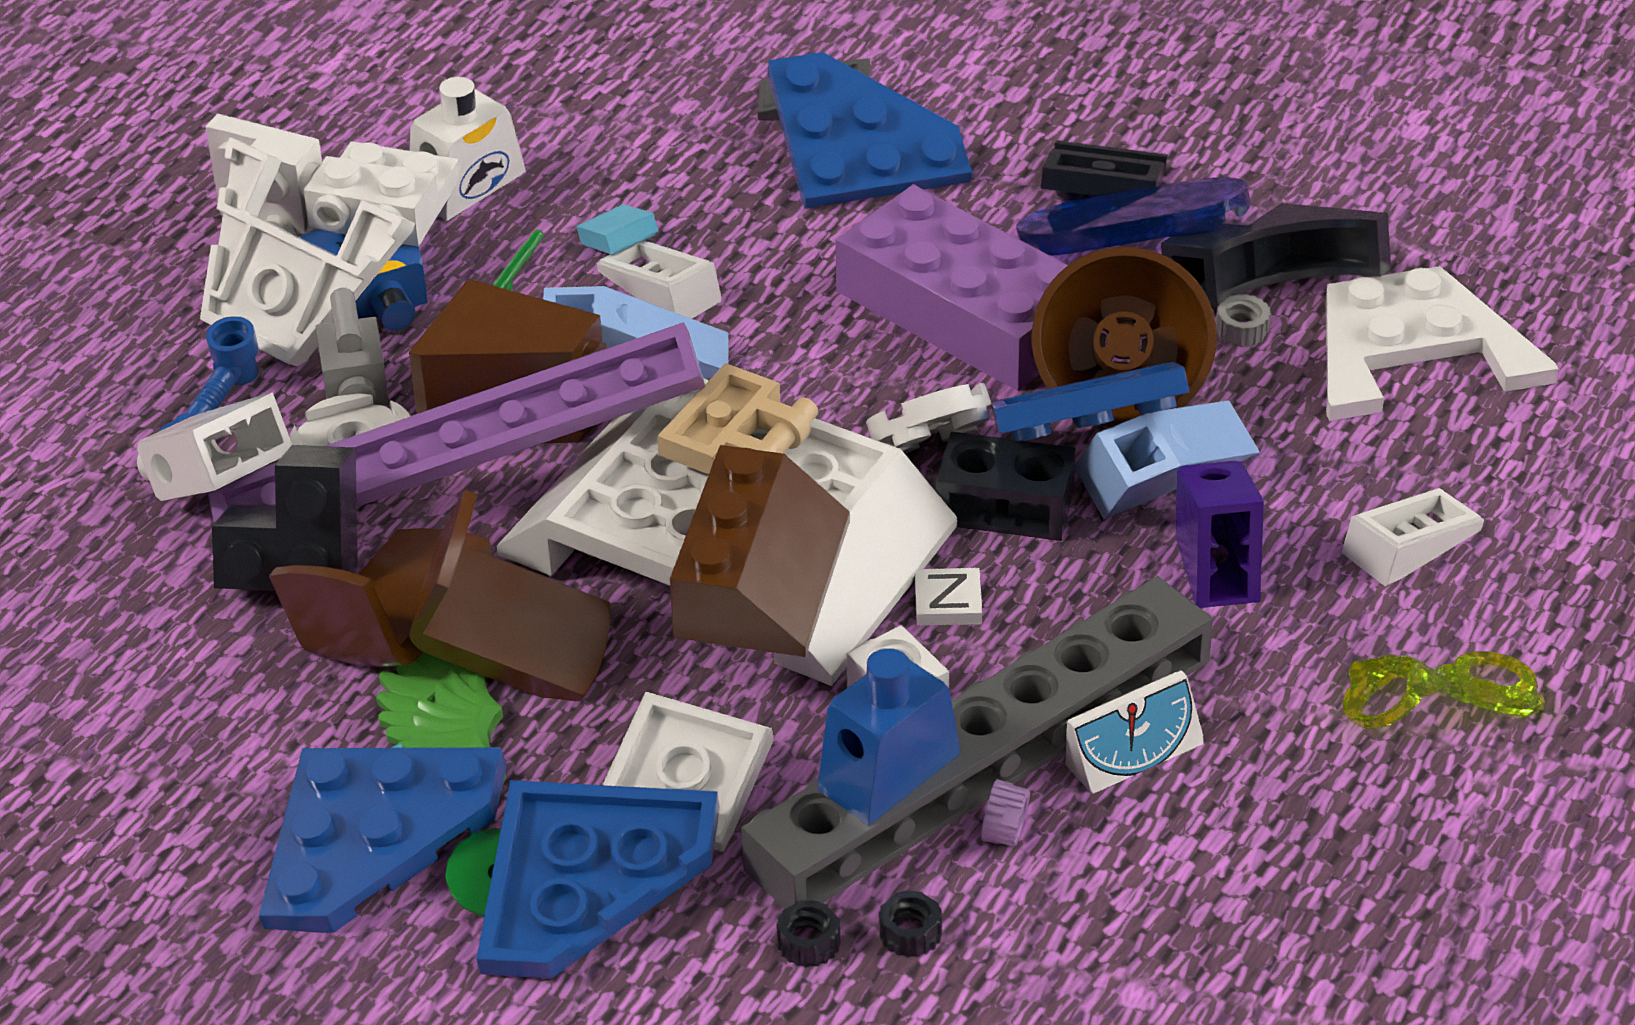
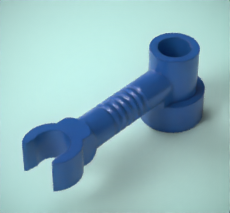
M230 316L214 322L209 327L206 333V340L211 358L214 361V371L185 414L178 415L174 421L165 424L159 431L189 417L219 408L234 385L248 384L257 378L259 371L255 357L259 346L254 326L249 320L243 317Z

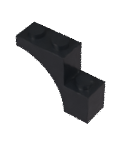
M1281 203L1249 225L1196 220L1161 243L1162 255L1185 268L1197 280L1212 305H1219L1231 295L1234 296L1274 283L1337 275L1381 277L1391 269L1387 212Z

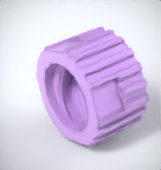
M996 779L988 800L982 826L981 839L983 841L995 844L1002 843L1009 846L1017 845L1027 813L1030 798L1029 789Z

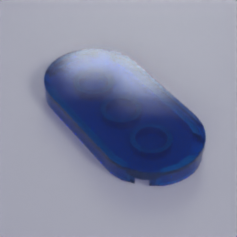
M1232 177L1202 178L1053 205L1022 218L1016 224L1018 239L1032 247L1038 245L1040 251L1050 256L1065 255L1212 229L1226 222V212L1235 210L1236 216H1243L1251 207L1247 182L1242 179Z

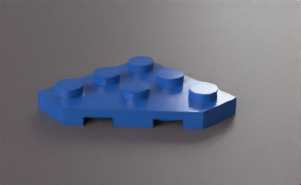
M824 52L768 60L767 75L804 208L899 194L912 185L924 190L971 181L972 170L958 125Z
M302 748L259 912V918L264 929L334 933L357 917L354 907L384 886H387L393 892L437 861L438 857L435 851L464 830H467L472 835L494 821L507 766L502 748Z
M510 780L476 957L480 974L551 979L712 865L720 811L718 791Z

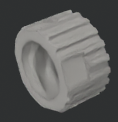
M1236 294L1229 296L1217 308L1216 329L1219 338L1223 339V342H1229L1240 347H1250L1258 345L1260 342L1262 343L1263 338L1270 329V307H1268L1266 302H1263V299H1258L1255 295ZM1240 319L1251 320L1245 323L1237 322Z

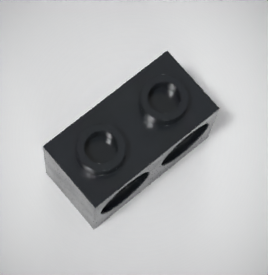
M951 431L936 481V492L956 515L957 527L1062 541L1074 492L1076 448Z

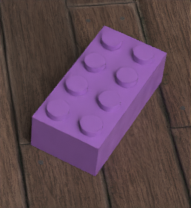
M915 185L907 188L835 239L836 291L1017 391L1040 375L1032 350L1034 314L1044 291L1056 275L1068 266L1067 264Z

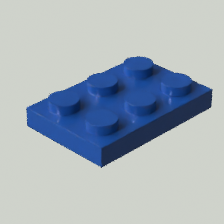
M1175 362L995 400L991 401L995 426L999 433L1011 432V437L1014 438V441H1023L1051 434V422L1072 418V422L1076 424L1077 428L1113 421L1112 409L1133 405L1134 411H1139V414L1174 408L1177 406L1175 395L1189 393L1185 368Z

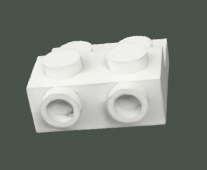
M216 114L205 128L217 199L220 188H227L231 161L224 159L226 144L229 137H232L282 160L258 217L297 237L301 234L318 230L309 228L304 189L322 163L319 139Z
M351 141L340 158L330 156L324 158L304 189L309 228L347 234L359 204L363 199L416 223L413 231L402 244L419 247L461 178L459 159L437 156L429 152H413L383 147L375 143Z

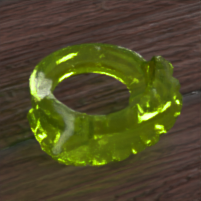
M1474 651L1460 655L1453 664L1438 665L1434 670L1435 677L1439 680L1443 692L1456 697L1463 703H1473L1475 706L1484 709H1494L1496 712L1509 713L1521 718L1532 716L1544 709V697L1537 691L1538 682L1535 673L1528 665L1514 657L1497 652ZM1476 665H1496L1514 672L1521 681L1509 686L1499 685L1492 681L1473 677L1469 669Z
M1388 654L1383 655L1382 658L1374 657L1362 660L1361 662L1356 660L1350 665L1347 674L1350 687L1344 694L1342 707L1344 713L1353 724L1364 729L1383 728L1401 720L1424 697L1430 696L1446 686L1447 678L1443 671L1429 667L1422 661L1405 655ZM1394 678L1408 679L1407 690L1395 706L1381 714H1363L1366 701L1376 690L1388 684Z

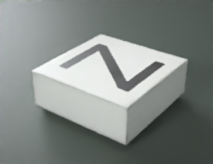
M979 568L919 569L916 572L917 626L982 624Z

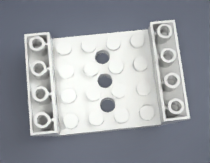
M701 389L614 418L497 545L498 555L552 576L573 551L577 549L670 586V576L686 536L682 534H687L709 474L659 456L658 435ZM814 419L810 423V434L797 448H788L784 454L850 511V523L806 657L774 653V663L832 686L847 667V652L859 647L870 638L915 581L916 572L926 567L957 527V517L901 449ZM757 428L750 436L762 440L768 432Z

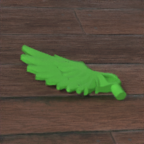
M425 652L412 664L395 666L397 674L387 670L380 673L379 681L386 691L382 690L376 697L378 706L385 710L379 714L378 719L380 727L387 729V742L394 745L401 743L403 748L490 747L491 735L503 718L501 706L490 696L485 686L484 675L436 658Z

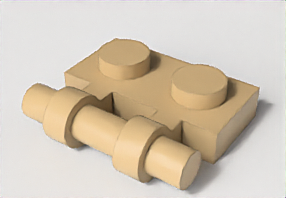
M725 363L705 384L706 387H703L658 435L659 456L709 474L720 445L785 453L788 448H797L810 434V423L818 415V407L812 400L805 397L799 398L792 407L780 403L779 382ZM757 428L768 432L762 440L750 435Z

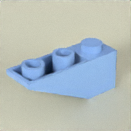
M605 286L544 288V300L600 315L602 342L606 343L607 348L684 322L690 333L704 379H711L725 363H729V335L726 331Z
M1228 400L1147 413L1101 431L1095 435L1077 460L1075 470L1103 519H1107L1177 489V470L1182 466L1226 461L1241 462L1260 452Z

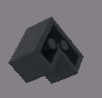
M291 445L274 465L276 506L230 504L212 525L214 588L275 591L269 575L276 567L292 565L322 566L356 574L358 545L355 447Z

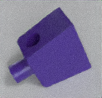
M1226 461L1185 465L1177 470L1176 540L1195 605L1199 608L1260 602L1264 501L1242 462ZM1218 544L1224 546L1229 552L1228 559L1221 564H1216L1211 552V548L1219 547Z

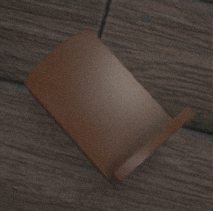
M464 490L438 537L410 628L409 637L412 643L419 650L431 656L536 696L579 701L586 695L596 678L605 653L610 627V602L464 546L463 543L477 497L476 493Z
M397 529L359 574L322 566L292 565L276 567L269 577L302 648L307 652L324 658L362 666L392 667L409 665L415 662L422 655L423 651L419 650L412 643L409 637L410 628L438 537L443 529ZM466 533L464 546L492 556L489 539L472 533Z

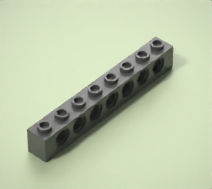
M1156 576L1135 590L1123 593L1112 604L1085 620L1073 623L1064 633L1035 650L1025 652L1011 665L984 681L972 684L963 694L951 700L960 745V755L868 826L819 792L818 778H816L804 790L774 808L758 813L749 823L741 827L743 871L784 909L802 900H815L824 903L989 800L996 779L1014 784L1066 751L1067 721L1175 672L1182 670L1187 676L1210 661L1213 618L1159 576Z

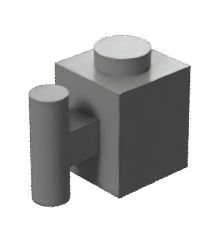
M338 288L330 295L334 323L315 325L326 399L339 395L361 393L372 395L375 405H389L384 360L376 317L358 319L354 293L348 288Z

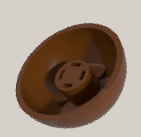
M1111 247L1097 250L1078 258L1056 275L1044 291L1037 305L1032 325L1034 360L1047 389L1175 362L1185 368L1189 393L1175 395L1177 406L1174 408L1185 407L1198 393L1212 368L1217 344L1214 313L1204 290L1197 280L1172 259L1155 251L1137 247ZM1114 357H1115V358H1118V359H1123V360H1124V359H1129V360H1130V363H1128V362H1118V361H1116V360H1114V362H1113L1112 360H1113ZM1133 405L1112 409L1114 420L1098 424V426L1111 428L1144 414L1134 411Z

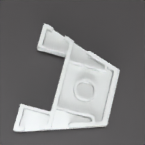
M229 137L224 159L231 161L227 188H220L217 209L223 212L219 244L211 245L200 320L212 325L214 322L225 317L238 316L246 318L254 326L260 350L287 364L298 366L306 362L318 347L315 325L334 323L330 301L331 293L338 288H348L354 293L356 301L411 234L416 223L362 199L338 255L330 253L258 217L282 160L242 141Z
M1440 266L1417 268L1411 271L1382 275L1381 277H1361L1350 281L1327 284L1326 415L1329 421L1382 412L1384 397L1370 370L1481 352L1504 392L1555 384L1557 382L1559 368L1554 361Z

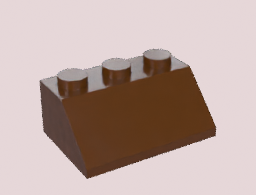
M720 445L670 576L673 638L806 657L850 523V511L784 453Z

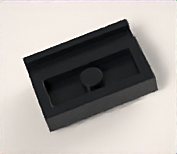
M1056 140L1054 149H1051L1042 167L1041 189L1054 190L1059 197L1072 200L1085 199L1090 195L1112 198L1114 203L1126 207H1138L1146 204V202L1155 203L1162 186L1163 176L1166 174L1168 154Z

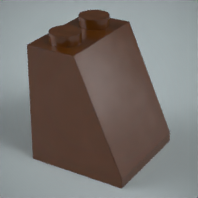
M468 279L409 351L416 413L428 411L607 349L606 343L602 342L600 315ZM592 426L544 443H580Z

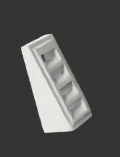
M645 240L614 255L610 254L596 263L598 272L637 299L691 319L721 302V293L714 263ZM639 257H643L650 262L642 267L634 266L637 263L629 264Z
M1438 488L1351 516L1342 554L1382 585L1387 586L1481 531L1484 519ZM1433 512L1443 522L1437 523L1426 514ZM1411 523H1414V524H1415L1416 526H1418L1420 529H1417L1416 527H1414L1413 525H1411Z

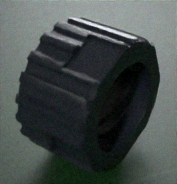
M909 890L898 892L880 906L879 938L882 940V945L887 947L889 952H895L898 956L919 957L922 954H928L930 950H935L936 944L941 942V907H939L938 902L923 892ZM901 918H912L924 926L909 930L900 928L894 923Z
M802 900L782 910L777 921V948L781 951V956L787 958L789 963H795L797 966L817 967L819 964L828 963V960L833 959L835 953H838L840 945V918L834 914L829 905L815 900ZM803 927H812L822 935L815 939H801L792 933Z

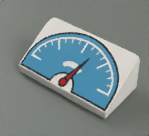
M1182 670L1067 721L1065 765L1089 792L1094 794L1203 744V733L1187 676Z

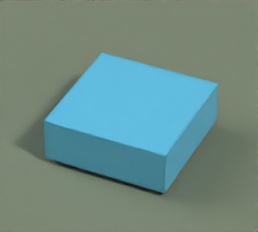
M625 204L576 226L580 241L585 246L611 255L646 240L658 232L654 213Z

